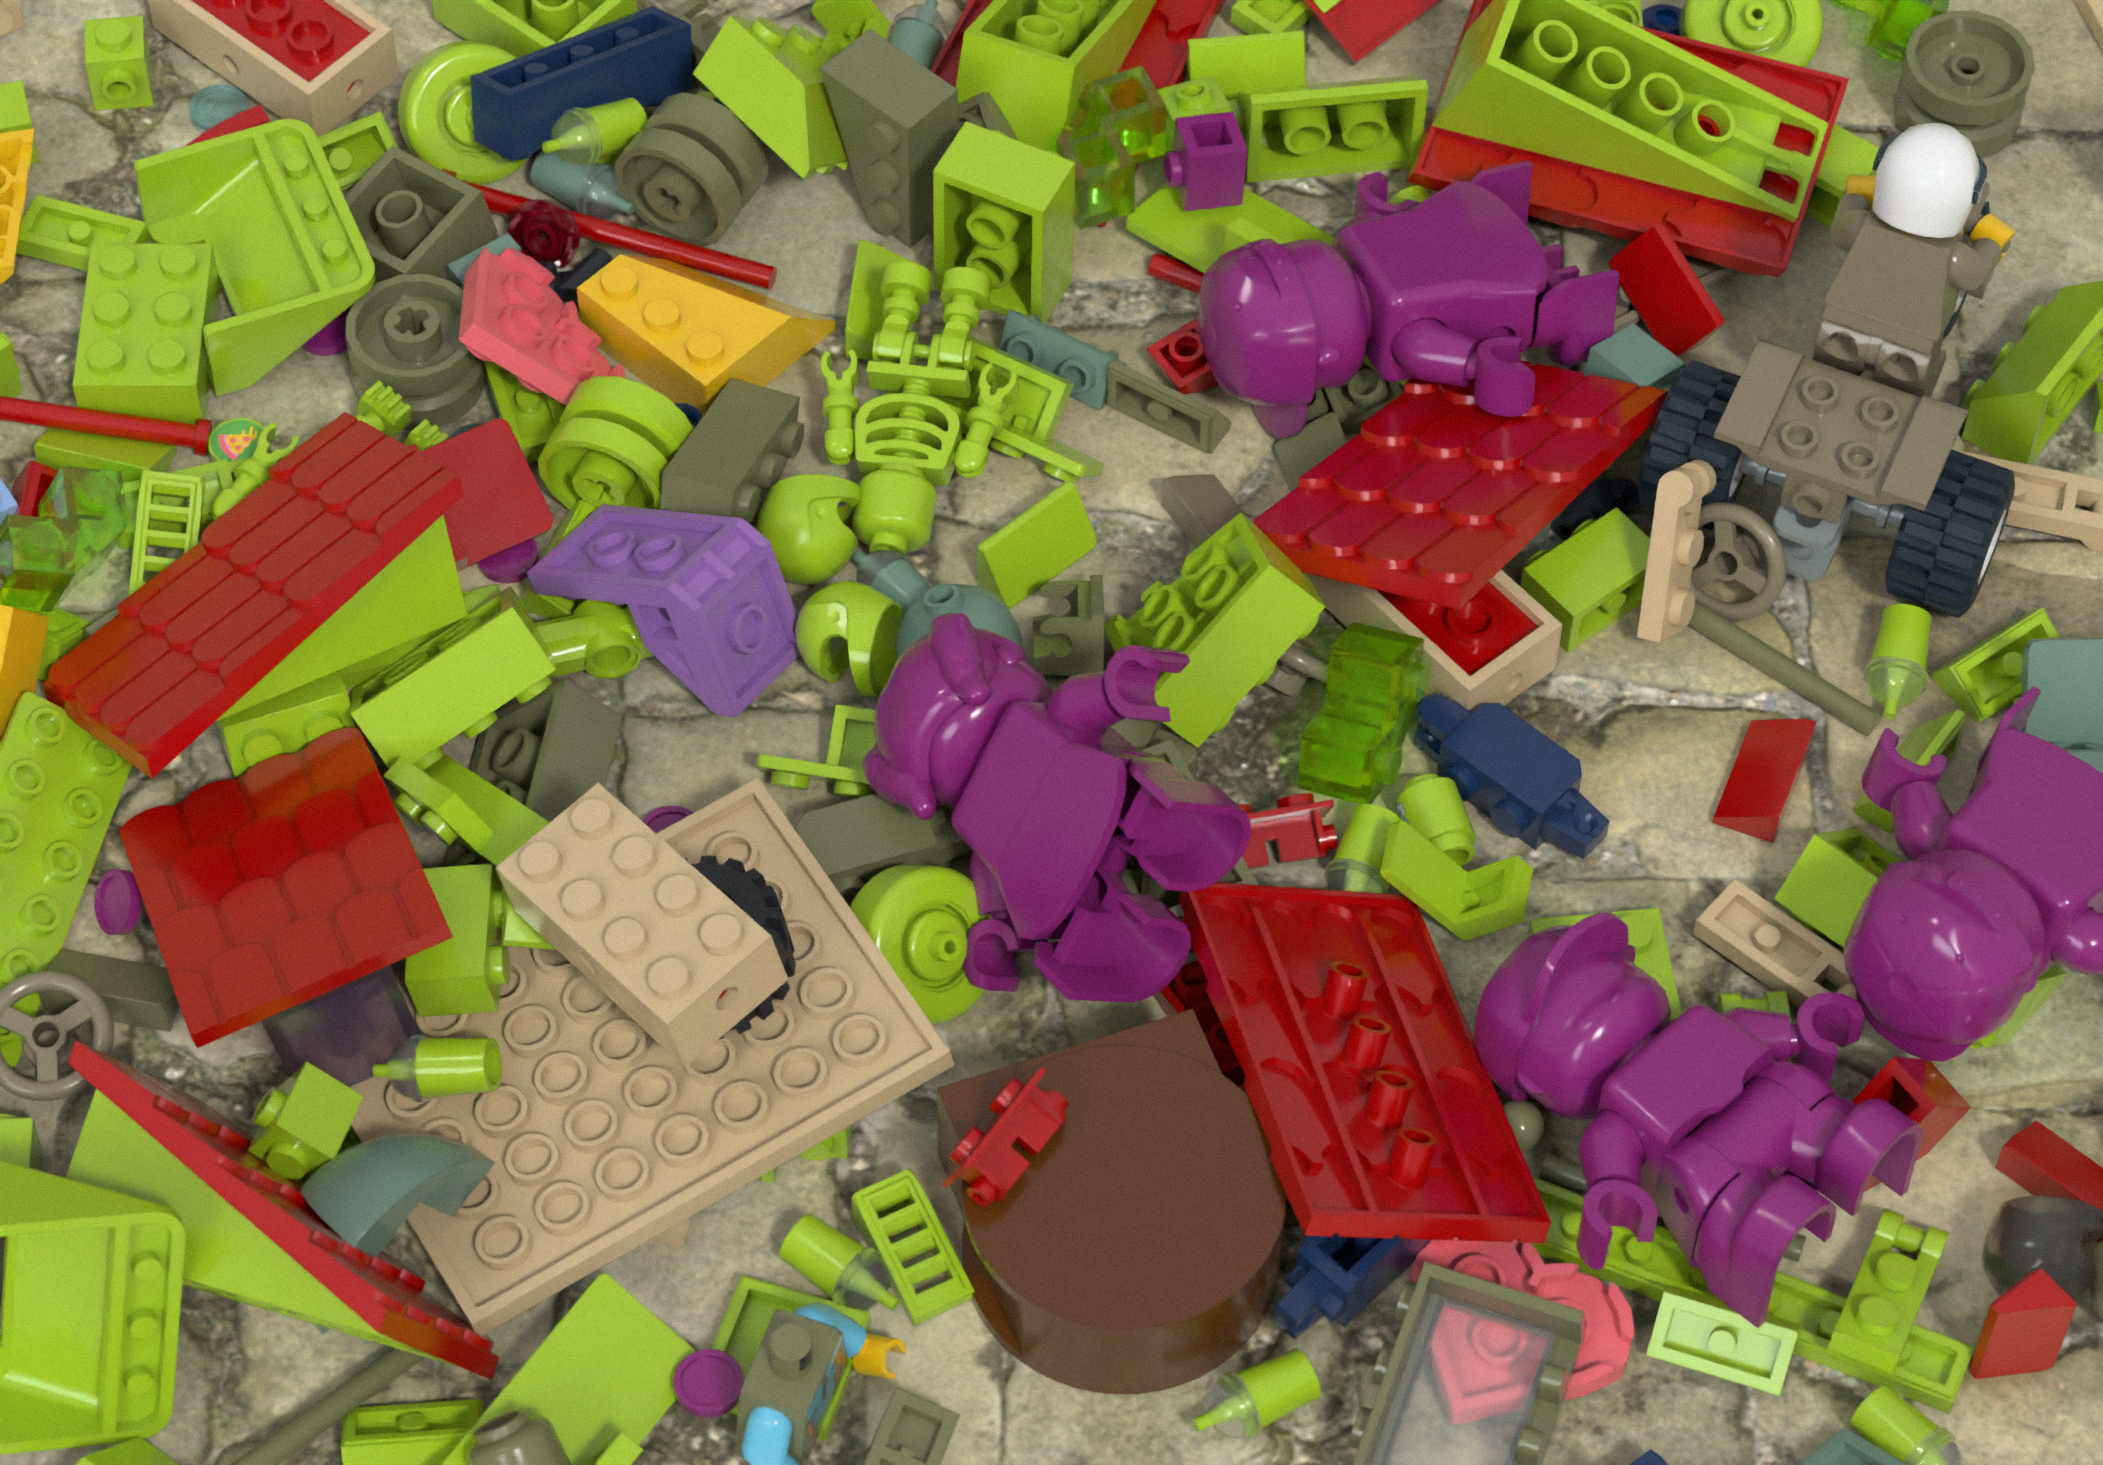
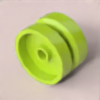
M594 376L580 382L560 416V423L557 424L538 458L539 475L549 492L569 510L581 499L598 508L602 504L660 510L663 471L694 428L685 413L671 400L645 384L619 376Z

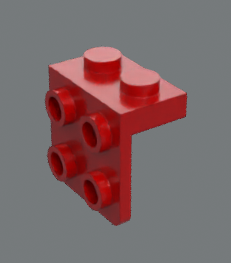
M501 418L493 419L419 452L443 465V468L447 467L460 476L464 496L443 514L457 572L545 534L551 529L553 516L513 430L506 420ZM416 444L408 446L414 449V452H419Z

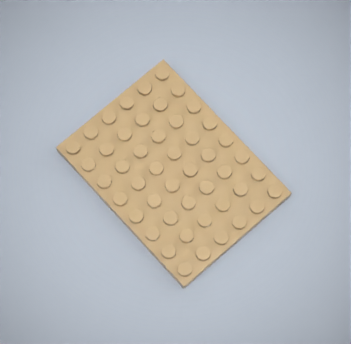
M759 778L752 780L656 833L684 859L687 858L690 864L699 863L701 856H716L718 864L723 865L728 858H732L743 863L745 872L752 868L760 872L764 876L766 885H772L778 897L795 952L792 953L796 962L795 974L792 977H788L787 981L790 989L784 1000L773 999L771 1001L775 1011L765 1020L756 1016L749 1021L752 1028L739 1035L736 1028L730 1029L724 1034V1039L717 1040L686 1068L558 950L507 946L510 955L511 977L508 985H500L498 1012L419 1017L404 982L405 973L296 1032L304 1051L315 1067L364 1096L350 1125L360 1143L387 1135L430 1134L466 1144L495 1162L453 1217L419 1202L406 1219L475 1332L484 1335L955 1066L951 1051ZM422 1038H494L499 1045L502 1056V1079L496 1092L429 1099L421 1095L416 1077L375 1078L372 1068L374 1064L415 1061L417 1046Z

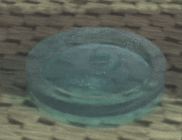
M229 85L206 87L197 92L189 104L191 122L202 133L220 122L248 110L245 95L239 89Z

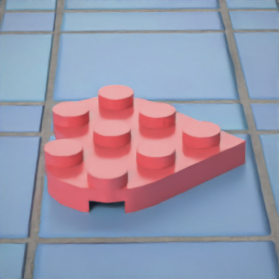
M488 247L484 248L470 264L465 274L459 329V341L464 343L474 356L483 361L495 362L516 375L518 380L528 389L537 393L544 392L564 405H567L576 387L582 381L594 376H619L626 378L621 364L614 366L612 369L607 359L596 349L603 340L598 334L579 321L574 301L568 302L564 306L560 297L549 287V284L555 278L549 270L533 258L513 248L507 247L501 255L491 254Z
M1454 1237V1240H1430L1425 1248L1417 1254L1415 1264L1413 1263L1409 1280L1411 1282L1417 1283L1425 1261L1585 1311V1340L1564 1401L1588 1395L1608 1386L1623 1376L1635 1331L1631 1307L1619 1287L1611 1282L1609 1288L1598 1278L1579 1273V1265L1573 1263L1544 1264L1532 1243H1518L1517 1239H1513V1242L1459 1241L1457 1237ZM1444 1308L1428 1357L1451 1425L1457 1426L1524 1410L1548 1340Z

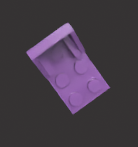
M602 504L527 572L535 594L561 596L569 600L611 602L614 605L628 604L644 646L716 715L728 717L739 715L800 655L795 634L798 615L771 543L743 518Z

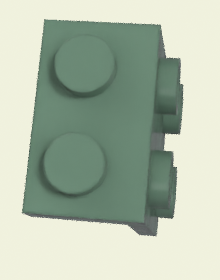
M2103 637L2042 638L2030 640L2024 648L2022 696L2032 686L2039 689L2041 693L2022 732L2032 734L2059 746L2103 773Z

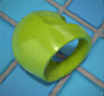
M803 474L787 477L770 487L756 520V530L770 541L784 580L794 584L813 585L830 580L848 565L858 542L855 533L847 527L852 524L855 506L861 501V490L858 484L838 476ZM841 502L847 503L846 505H843V506L837 508V506H838L839 503H841Z
M852 580L832 583L813 594L803 605L795 629L798 650L808 668L817 676L834 683L840 680L846 670L851 667L852 676L859 693L865 698L879 697L897 661L895 643L900 619L904 612L898 602L870 585Z

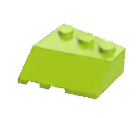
M730 15L696 67L693 75L803 179L811 178L816 170L822 175L830 174L835 166L843 170L851 169L820 71V67L847 47L849 43L831 33H827L824 38L815 36L798 25H792L790 29L781 28L771 20L761 16L752 21Z
M1240 512L1186 557L1180 577L1170 585H1163L1157 580L1141 593V601L1145 604L1141 609L1127 620L1117 613L1104 624V630L1115 653L1125 646L1138 645L1178 650L1188 655L1190 663L1182 672L1171 673L1161 671L1155 685L1154 695L1159 706L1169 707L1171 722L1162 723L1199 748L1210 734L1218 733L1228 724L1234 713V708L1253 687H1258L1269 679L1276 667L1277 660L1296 640L1303 639L1314 629L1320 613L1326 606L1311 580L1248 517Z

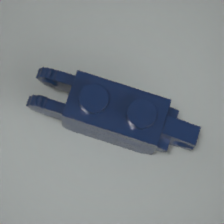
M1434 692L1433 695H1428L1425 698L1421 697L1420 707L1417 708L1416 715L1419 721L1413 740H1416L1415 745L1420 747V751L1425 750L1426 755L1438 763L1437 775L1439 777H1446L1455 781L1462 801H1468L1489 816L1501 832L1509 837H1518L1534 850H1537L1546 840H1549L1582 859L1592 853L1594 848L1605 839L1610 821L1579 792L1582 771L1578 758L1501 703H1484L1471 713L1456 701H1450L1449 696L1445 697L1443 693L1438 695Z
M1333 1234V1237L1307 1236L1297 1251L1296 1268L1287 1277L1288 1281L1286 1284L1292 1289L1276 1305L1275 1311L1277 1316L1274 1318L1275 1324L1294 1340L1323 1316L1327 1317L1331 1322L1336 1320L1345 1327L1415 1261L1417 1254L1425 1248L1430 1240L1399 1239L1395 1235L1393 1239L1339 1237L1338 1234Z

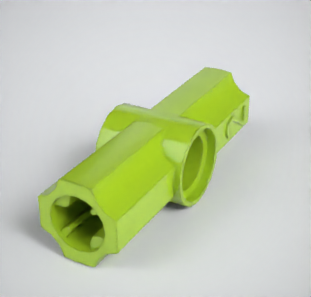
M586 600L579 604L574 611V615L534 623L555 659L556 670L549 674L548 677L587 670L588 674L595 678L612 679L633 671L642 658L654 656L644 646L628 604L614 605L611 602Z

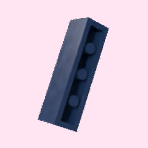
M651 6L470 76L474 141L495 151L505 159L523 160L531 157L535 151L542 149L543 142L569 135V119L576 110L615 102L629 97L636 99L643 108L660 105L667 96L693 88L691 24Z

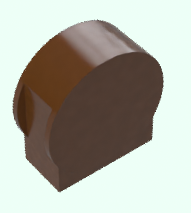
M1193 1009L938 1087V1156L946 1176L956 1166L947 1157L951 1150L972 1126L975 1125L982 1132L996 1116L987 1106L1013 1076L1023 1083L1043 1066L1047 1071L1036 1086L1043 1092L1046 1089L1056 1090L1068 1102V1107L1064 1111L1066 1121L1056 1130L1036 1156L1033 1157L1016 1141L1011 1145L1030 1164L1007 1192L1003 1201H993L989 1207H982L968 1196L967 1188L970 1185L964 1179L959 1177L950 1185L964 1218L962 1265L975 1291L972 1293V1302L990 1333L1020 1362L1039 1374L1077 1389L1116 1395L1150 1393L1183 1385L1211 1372L1237 1353L1256 1332L1270 1308L1279 1279L1287 1195L1269 1158L1272 1147L1248 1095L1230 1079L1222 1075Z

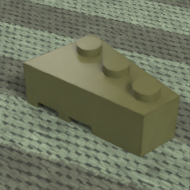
M869 28L820 67V71L866 217L879 232L885 235H892L911 248L934 229L933 170L958 134V89Z
M731 377L663 471L660 510L743 518L752 527L756 528L757 517L770 487L779 481L789 458L795 459L801 448L805 426L803 423L797 422L800 397Z

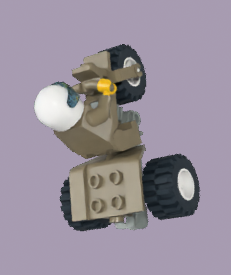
M1924 123L1909 127L1901 134L1892 135L1881 144L1872 170L1876 171V176L1847 175L1844 196L1839 200L1830 228V237L1837 248L1848 252L1826 295L1824 303L1827 305L1816 340L1813 360L1805 358L1803 353L1759 339L1741 376L1692 360L1677 375L1662 405L1642 463L1638 493L1640 505L1654 511L1657 486L1660 478L1665 473L1680 468L1682 465L1693 460H1703L1709 463L1716 473L1715 488L1710 494L1702 497L1701 506L1716 502L1734 503L1746 474L1755 477L1754 483L1764 487L1767 481L1782 486L1781 503L1775 514L1773 528L1784 549L1787 574L1807 581H1818L1826 575L1853 512L1876 519L1875 526L1885 529L1887 523L1899 527L1885 575L1887 593L1960 618L1973 605L1988 571L2013 499L2015 479L2013 470L1952 450L1969 410L1934 399L1933 391L1946 361V351L1941 349L1943 339L1952 330L1967 293L1979 299L1984 298L1987 283L1991 281L1994 268L2004 258L2006 251L2010 247V239L2014 237L2016 231L1990 213L1989 202L1986 201L1990 189V184L1986 182L1987 166L1982 158L1975 153L1971 141L1949 125ZM1714 522L1707 523L1701 528L1712 531L1714 530Z

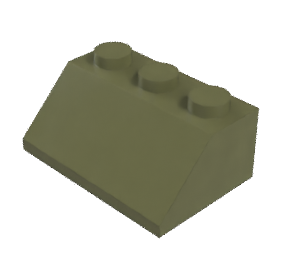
M565 678L547 687L540 694L525 703L520 704L518 701L495 712L498 719L479 734L470 770L551 822L597 783L605 788L610 766L617 756L618 746L616 742L623 717ZM454 840L448 848L443 867L490 863ZM495 869V872H496L497 877H498V879H499L500 885H501V887H503V884H502V882H501V880H500V877H499V875H498V873H497V871H496V869Z

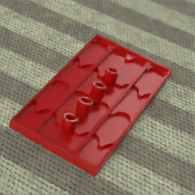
M1521 360L1520 363H1524L1535 374L1533 403L1528 412L1522 416L1506 417L1489 413L1476 404L1473 397L1474 380H1471L1467 387L1423 381L1417 378L1410 379L1405 383L1404 393L1361 424V432L1300 476L1298 487L1256 517L1253 523L1304 573L1460 609L1657 420L1668 390L1645 385L1639 388L1638 384L1591 374L1586 377L1581 372L1537 363L1532 366L1531 362Z
M1218 882L1202 890L1180 892L1178 902L1183 911L1181 921L1191 933V945L1208 979L1206 992L1245 1074L1244 1089L1272 1147L1269 1158L1305 1236L1333 1237V1234H1338L1339 1237L1393 1239L1395 1235L1399 1239L1454 1240V1237H1457L1459 1241L1513 1242V1239H1517L1518 1243H1545L1551 1225L1550 1218L1489 1073L1481 1063L1470 1028L1417 904L1407 896L1398 894Z

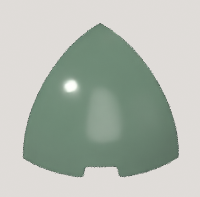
M413 1133L387 1135L357 1144L337 1154L314 1172L300 1190L312 1209L342 1239L352 1246L377 1257L419 1202L453 1217L495 1162L478 1150L445 1137Z

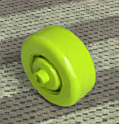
M1686 0L1681 13L1679 35L1807 68L1817 52L1821 41L1823 14L1819 0Z
M478 41L448 43L423 56L406 77L398 102L400 130L413 156L440 170L447 169L456 172L457 179L479 185L500 181L519 170L529 158L508 160L501 157L495 151L474 141L470 76L517 58L501 48Z
M903 864L878 873L861 888L853 899L850 909L930 1023L947 1022L970 1009L982 996L985 989L972 985L965 974L963 962L967 955V934L976 923L988 919V916H979L973 881L964 874L947 867Z

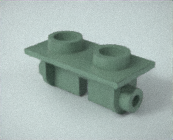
M1013 309L1008 311L999 349L1075 383L1070 397L1098 410L1103 409L1107 394L1108 365L1113 360L1126 366L1125 362L1119 360L1118 352L1113 350L1105 352L1042 323L1040 317L1035 314L1026 316Z

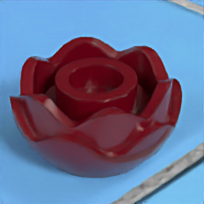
M536 199L525 202L512 213L507 233L521 247L523 254L533 258L535 261H552L557 268H564L573 260L580 244V234L577 222L567 208L551 200ZM541 230L546 231L549 237L543 236Z

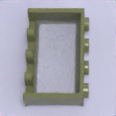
M1424 1261L1417 1283L1407 1280L1402 1288L1395 1312V1320L1402 1322V1326L1395 1346L1384 1343L1378 1355L1372 1383L1380 1385L1373 1408L1369 1409L1362 1406L1356 1417L1350 1437V1447L1358 1450L1352 1465H1542L1585 1340V1311Z

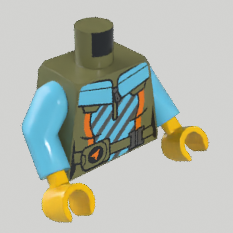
M810 1303L796 1309L794 1313L777 1309L773 1313L742 1385L739 1396L735 1455L745 1458L746 1462L750 1465H806L848 1366V1358L852 1357L854 1369L859 1374L894 1380L897 1375L890 1372L886 1366L887 1353L906 1354V1345L897 1338L866 1334L863 1326L826 1304Z

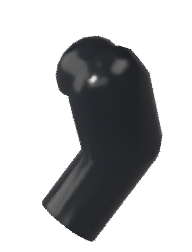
M595 248L572 271L562 272L557 271V267L552 261L547 260L545 262L540 260L537 262L555 276L549 287L560 297L562 302L578 301L577 287L611 262L613 258L605 250Z
M1628 478L1595 479L1557 515L1552 522L1554 532L1566 541L1583 522L1589 519L1598 520L1616 507L1628 516L1639 505L1637 483Z

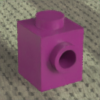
M1234 112L1175 118L1173 152H1166L1164 155V173L1168 187L1177 188L1184 211L1242 205L1248 150Z

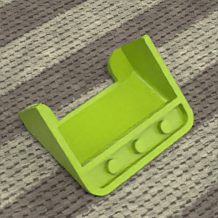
M296 119L276 120L142 158L134 162L143 222L147 223L151 242L213 245L219 281L234 314V317L213 322L203 327L208 357V377L216 397L250 387L257 383L373 287L376 278L374 262L316 133L305 122Z
M0 1160V1237H5L0 1319V1455L121 1443L137 1437L147 1439L154 1436L167 1425L173 1412L186 1233L180 1216L172 1208L162 1204Z

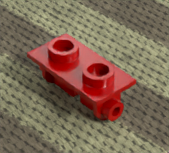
M1312 793L1297 794L1276 800L1277 809L1252 813L1250 804H1237L1245 811L1251 821V837L1242 855L1249 869L1269 866L1265 844L1267 842L1276 841L1280 864L1326 858V851L1337 849V836L1334 825H1323L1321 819L1325 818L1333 808V799L1315 802Z
M1043 1066L1023 1083L1013 1076L995 1095L987 1108L996 1116L983 1132L975 1125L972 1126L951 1150L947 1157L956 1166L941 1183L942 1186L948 1188L961 1177L970 1185L967 1188L968 1196L978 1205L989 1207L993 1201H1003L1007 1192L1030 1164L1029 1161L1011 1147L1014 1141L1034 1157L1066 1121L1064 1111L1068 1107V1102L1065 1097L1056 1090L1046 1089L1043 1092L1036 1086L1047 1071Z

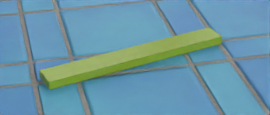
M1532 1177L1551 1221L1545 1243H1532L1539 1255L1559 1263L1579 1265V1271L1610 1283L1612 1282L1615 1285L1659 1302L1662 1300L1667 1284L1721 1300L1710 1292L1701 1270L1689 1266L1670 1231L1657 1224L1653 1242H1637L1635 1235L1630 1229L1622 1226H1611L1613 1235L1609 1255L1604 1267L1599 1270L1589 1268L1580 1258L1576 1247L1585 1197ZM1776 1272L1767 1314L1800 1324L1793 1354L1878 1387L1888 1385L1901 1396L1950 1414L1973 1354L1974 1346L1914 1324L1895 1372L1892 1375L1828 1350L1834 1328L1847 1297L1782 1272Z

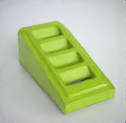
M147 470L141 472L129 596L147 583L144 581L145 571L161 572L177 560L175 558L147 556L148 546L182 549L185 554L199 543L205 496V478ZM154 495L189 499V508L153 504ZM151 520L187 524L186 533L150 530Z
M911 1169L901 1171L859 1190L852 1196V1220L897 1298L900 1299L901 1305L914 1326L972 1300V1293L975 1291L926 1193ZM914 1226L918 1228L919 1232L891 1244L890 1237ZM931 1250L932 1257L906 1269L903 1268L901 1263ZM942 1272L948 1279L919 1294H916L913 1288L914 1285Z

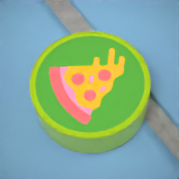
M233 418L222 422L213 429L208 439L211 462L227 459V462L252 457L257 448L259 435L265 427L261 423L249 418ZM270 444L269 454L272 453L271 444Z

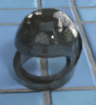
M2027 1196L2003 1202L1999 1206L1986 1233L1982 1254V1265L1985 1275L1998 1297L2035 1269L2038 1271L2042 1268L2076 1302L2092 1284L2095 1273V1266L2086 1258L2081 1245L2103 1237V1212L2091 1204L2061 1197Z

